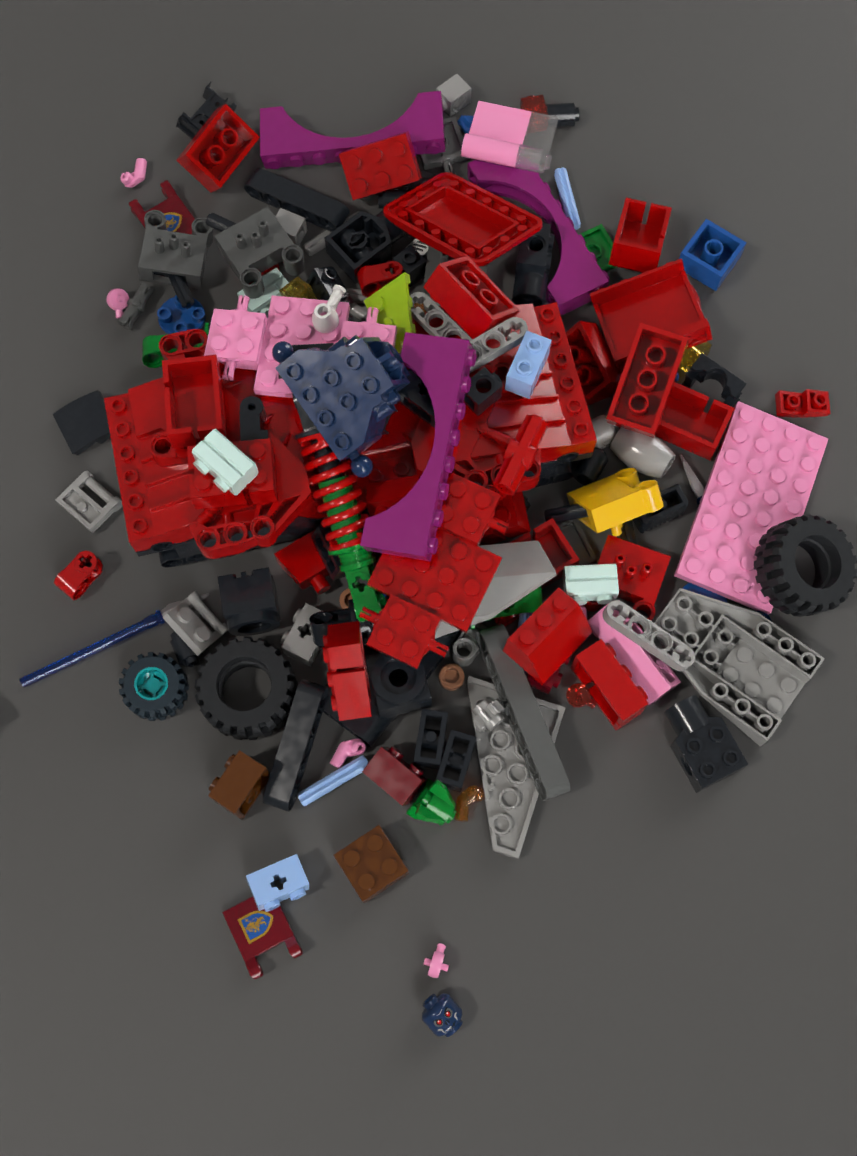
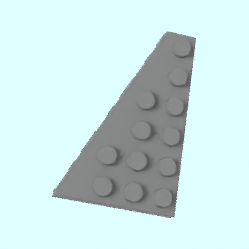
M471 676L468 677L467 686L472 719L476 716L473 712L474 708L486 698L491 703L497 699L502 705L494 684ZM535 698L553 743H555L566 707ZM504 711L501 714L505 719L492 731H489L487 727L480 730L474 722L473 726L475 737H477L476 745L492 850L519 859L539 794Z

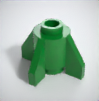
M427 779L423 786V791L418 796L416 802L407 809L406 814L414 819L433 822L438 825L448 824L456 814L454 809L455 802L445 784L438 779L435 782Z

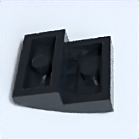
M98 390L72 401L53 414L72 454L79 455L94 443L102 444L111 438L104 398Z

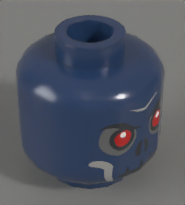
M443 993L436 996L432 994L424 1001L422 1006L425 1009L422 1012V1021L436 1036L441 1037L445 1035L449 1037L461 1027L463 1023L461 1020L462 1009L450 995Z

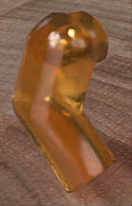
M475 785L469 786L457 797L455 821H468L469 806L474 802L482 801L484 798L482 788Z

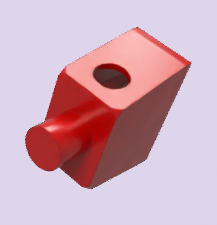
M313 530L277 551L274 555L278 564L302 590L312 585L317 594L320 595L328 591L331 586L325 578L329 573L311 538L315 531Z

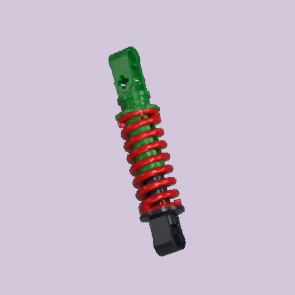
M292 393L293 401L303 427V431L294 435L301 447L309 445L308 442L311 444L301 450L302 457H315L314 460L305 464V470L309 472L319 471V474L309 479V484L319 486V490L313 493L314 499H323V504L317 507V512L321 514L327 513L328 518L323 519L321 525L322 527H331L332 532L325 535V539L330 544L328 553L329 555H338L341 565L339 568L341 572H345L356 617L359 622H364L367 620L359 617L362 608L365 606L379 613L385 607L386 600L381 592L368 587L365 583L359 582L360 578L367 580V582L369 581L375 569L374 563L377 562L376 556L372 555V551H367L360 546L365 520L370 516L360 513L366 509V502L356 500V498L362 495L363 491L361 487L353 486L352 484L357 482L359 477L354 475L353 472L345 473V471L351 469L352 461L350 458L342 461L338 460Z

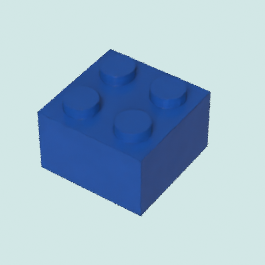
M706 219L682 250L679 259L682 258L686 274L717 291L741 258L747 242Z

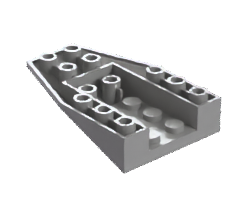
M539 541L479 546L502 557V561L470 626L491 619L557 576ZM441 622L435 634V639L459 629Z
M679 588L654 622L694 651V663L682 672L698 693L760 747L770 739L781 723V718L825 659L760 613ZM657 637V639L660 641V643H661V644L663 645V647L665 648V647H666V644H665L664 640ZM673 647L668 651L669 655L674 650ZM680 654L679 660L681 662H684L685 656L683 654Z

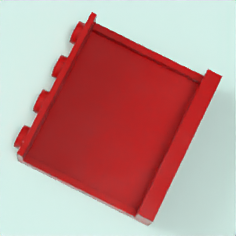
M682 258L590 293L594 310L618 374L623 372L639 323L688 337L686 349L712 340L710 324L707 318L704 317L684 270Z

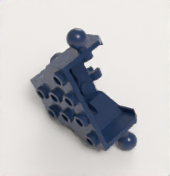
M357 335L349 340L343 337L329 349L307 348L299 349L295 353L290 343L285 341L276 343L272 349V356L275 361L281 363L276 367V370L339 461L350 458L352 461L351 470L357 477L368 476L372 472L373 463L370 458L360 455V453L381 439L386 417L396 410L394 404L401 400L397 392L410 383L407 377L411 374L404 365L398 351L389 342H382L379 337L359 338Z

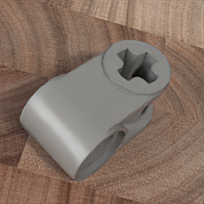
M478 623L475 624V630L468 629L467 633L462 631L452 650V659L456 665L466 667L475 660L480 652L476 641V631L487 628L486 626ZM460 648H466L471 654L462 657L457 651Z

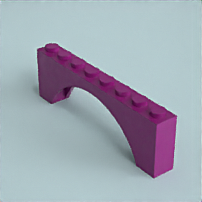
M441 91L418 93L407 111L390 125L370 134L347 138L329 137L311 132L297 124L282 106L260 108V157L265 169H279L281 167L341 163L339 153L406 131H409L415 155L446 152Z
M524 148L521 150L516 168L480 160L469 162L467 177L471 183L495 195L508 197L525 204L539 214L547 224H551V231L555 234L560 252V264L554 278L547 286L546 301L548 304L557 302L561 316L591 302L590 293L600 288L608 287L610 282L608 274L605 270H601L595 254L589 252L583 236L577 234L571 218L566 217L561 203L558 199H554L549 185L542 181L535 165L532 166Z
M405 332L400 356L405 366L423 381L430 395L435 415L434 444L424 472L408 494L386 511L366 518L360 546L367 551L431 561L432 554L436 553L438 547L436 533L437 528L441 527L443 523L444 513L441 509L443 500H446L449 494L447 479L448 474L452 473L454 469L455 458L452 455L454 446H458L460 440L458 426L459 421L463 420L465 416L466 405L463 402L465 393L470 391L471 377L469 372L476 362V350H474L469 340Z

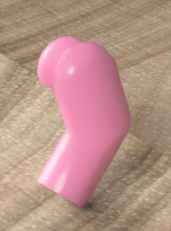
M137 158L134 172H126L121 175L120 179L125 187L133 188L145 180L147 161L143 158Z
M361 739L341 742L330 764L338 769L341 768L348 757L363 754L366 750V744Z

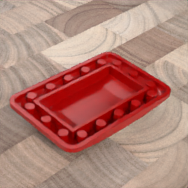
M450 172L436 175L383 208L384 217L411 236L454 259L468 255L478 267L485 266L539 232L543 226L542 219Z

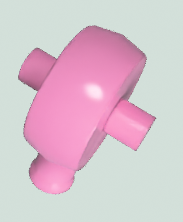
M115 288L108 293L106 300L108 306L115 310V317L120 319L123 315V310L128 306L129 296L123 289Z
M437 944L432 960L428 958L424 960L423 965L430 966L428 976L432 978H438L440 970L448 971L449 965L443 963L444 951L446 949L444 944Z

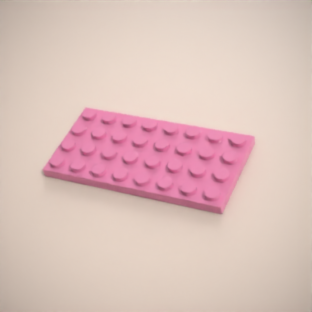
M738 401L734 406L735 409L726 428L674 576L769 615L772 612L773 605L768 602L770 598L768 596L764 597L760 591L762 589L761 584L756 582L757 570H754V561L757 560V557L754 556L756 547L760 546L759 540L764 534H767L768 529L784 521L804 515L828 438Z

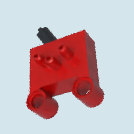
M629 520L623 523L621 539L608 534L598 564L617 565L618 598L635 603L633 609L646 612L648 615L647 619L652 621L655 616L654 604L671 556L637 545L633 522ZM587 601V604L582 606H585L588 611L594 612L598 611L603 604H598L597 601Z

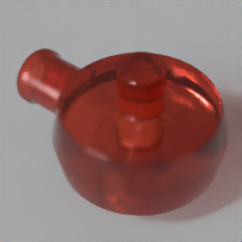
M575 683L567 689L566 699L571 706L580 708L587 705L593 709L597 704L596 701L590 698L591 693L586 685Z

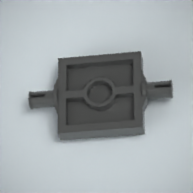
M456 117L444 119L446 152L419 154L424 170L443 166L445 172L455 174L452 164L468 159L461 157L463 137Z

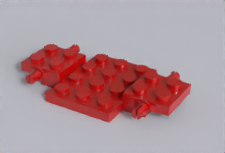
M453 472L447 480L449 494L447 499L443 500L441 509L444 513L443 523L441 527L437 528L436 538H438V547L436 553L432 554L431 561L382 553L367 586L389 596V599L379 613L364 606L359 615L360 618L374 623L373 631L366 643L367 646L415 669H418L422 658L429 650L443 657L446 656L449 646L435 641V634L441 622L467 633L502 561V557L479 547V544L489 527L505 534L509 523L495 518V509L501 498L500 494Z

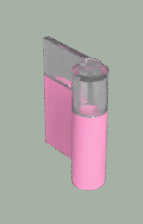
M478 101L469 134L466 133L463 139L461 157L544 173L545 169L549 170L552 156L549 155L559 117Z

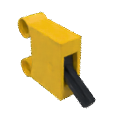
M626 468L611 476L568 492L567 497L570 505L546 509L544 515L546 521L553 518L556 523L578 519L596 533L611 529L613 536H619L622 534L621 528L623 523L644 514L660 510L663 507V501L656 480L640 482L637 470L635 468Z

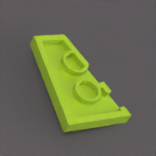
M405 272L364 300L367 310L369 307H372V310L374 307L379 310L376 323L396 325L397 334L394 348L400 355L405 332L416 333L411 315L413 301L409 295L410 275Z

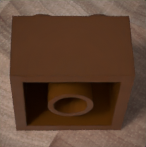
M239 750L236 755L232 754L225 763L224 768L226 770L223 775L213 780L209 787L211 792L208 796L218 805L243 820L267 785L270 772L266 767Z
M380 825L333 855L364 904L409 874L407 867Z

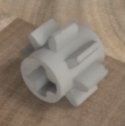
M486 698L474 708L473 712L476 716L473 718V722L480 730L487 727L489 731H492L505 719L501 714L505 708L497 699L491 703Z

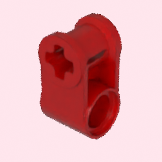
M389 261L360 268L357 272V278L362 295L368 298L403 273V266L397 261Z
M82 551L56 576L54 584L72 600H77L101 574L103 564L94 553ZM86 563H91V567L88 568L87 566H85Z

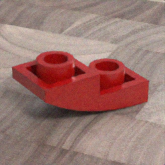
M806 389L802 393L779 390L775 394L776 415L778 417L808 418L830 415L828 391Z

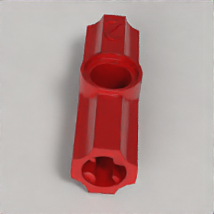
M535 414L526 415L515 439H511L503 457L504 462L493 482V487L498 492L514 496L525 472L530 470L538 451L537 447L548 425L542 417Z

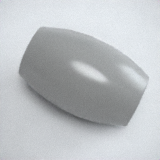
M620 428L610 446L613 453L628 467L635 468L637 472L646 476L660 479L665 476L676 456L667 444L658 437L652 438L624 428Z

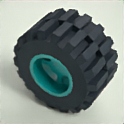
M148 652V656L140 654L137 656L138 660L136 662L131 659L128 662L130 665L129 669L124 668L121 672L124 678H119V685L122 686V689H119V693L123 697L122 701L140 718H147L149 721H155V719L162 721L166 720L168 715L171 717L176 715L175 710L183 708L182 702L187 700L188 694L186 690H189V684L186 680L188 678L180 665L170 656L167 657L164 653L160 652L158 655L154 652Z

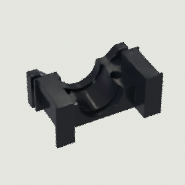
M212 82L205 87L202 97L206 101L190 118L183 112L178 118L176 128L178 127L191 139L195 137L217 108L225 103L227 104L228 98L224 100L210 88ZM233 102L231 106H228L235 112L237 105Z
M702 353L685 374V380L681 385L691 388L696 381L702 383L707 379H714L723 387L721 397L725 399L723 403L734 407L740 401L741 391L747 383Z

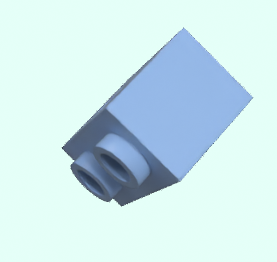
M526 331L507 373L505 390L530 399L549 356L551 339Z
M297 854L246 875L247 883L259 911L263 909L266 912L274 910L281 906V901L288 898L291 901L297 900L305 896V891L309 890V882ZM279 880L280 883H284L283 889L278 890L277 887H274V881Z

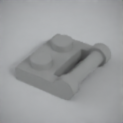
M88 470L84 471L55 499L61 507L92 534L114 512H117L123 506L122 499L118 496L114 497L94 479V475ZM88 486L107 504L102 508L81 489Z
M195 590L171 609L163 619L198 656L228 631V625L221 623L200 600L201 596ZM192 605L198 611V613L208 622V624L215 630L213 633L201 621V619L190 609L189 606Z

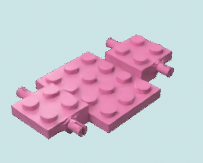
M240 295L238 297L237 309L213 310L204 356L217 355L218 361L225 365L222 378L228 380V378L230 381L234 380L235 368L257 370L253 389L256 395L293 398L291 390L283 379H279V373L276 370V367L280 364L272 356V349L276 343L280 341L288 342L291 345L336 343L343 337L349 340L357 335L359 338L379 337L382 342H389L395 347L397 327L396 325L376 323L379 310L375 307L373 310L372 307L368 308L366 321H348L350 312L349 302H339L335 310L339 317L337 328L330 333H321L313 326L312 314L317 305L321 303L327 304V300L272 295L267 318L266 313L247 311L250 298L245 295L243 298ZM323 312V313H321L320 315H321V316L326 315L327 312Z

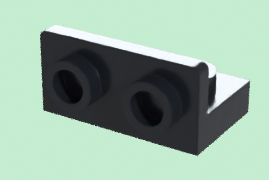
M332 266L314 268L303 286L310 299L327 301L333 292L334 285L337 284L346 289ZM346 289V293L342 296L340 302H349V305L352 306L354 301Z

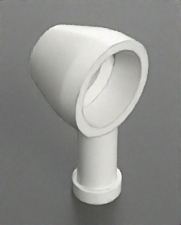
M334 285L327 304L321 303L314 309L312 323L318 332L330 333L339 324V317L335 310L342 296L346 293V289L340 285ZM323 312H327L326 315H323V316L320 315V314L323 313Z

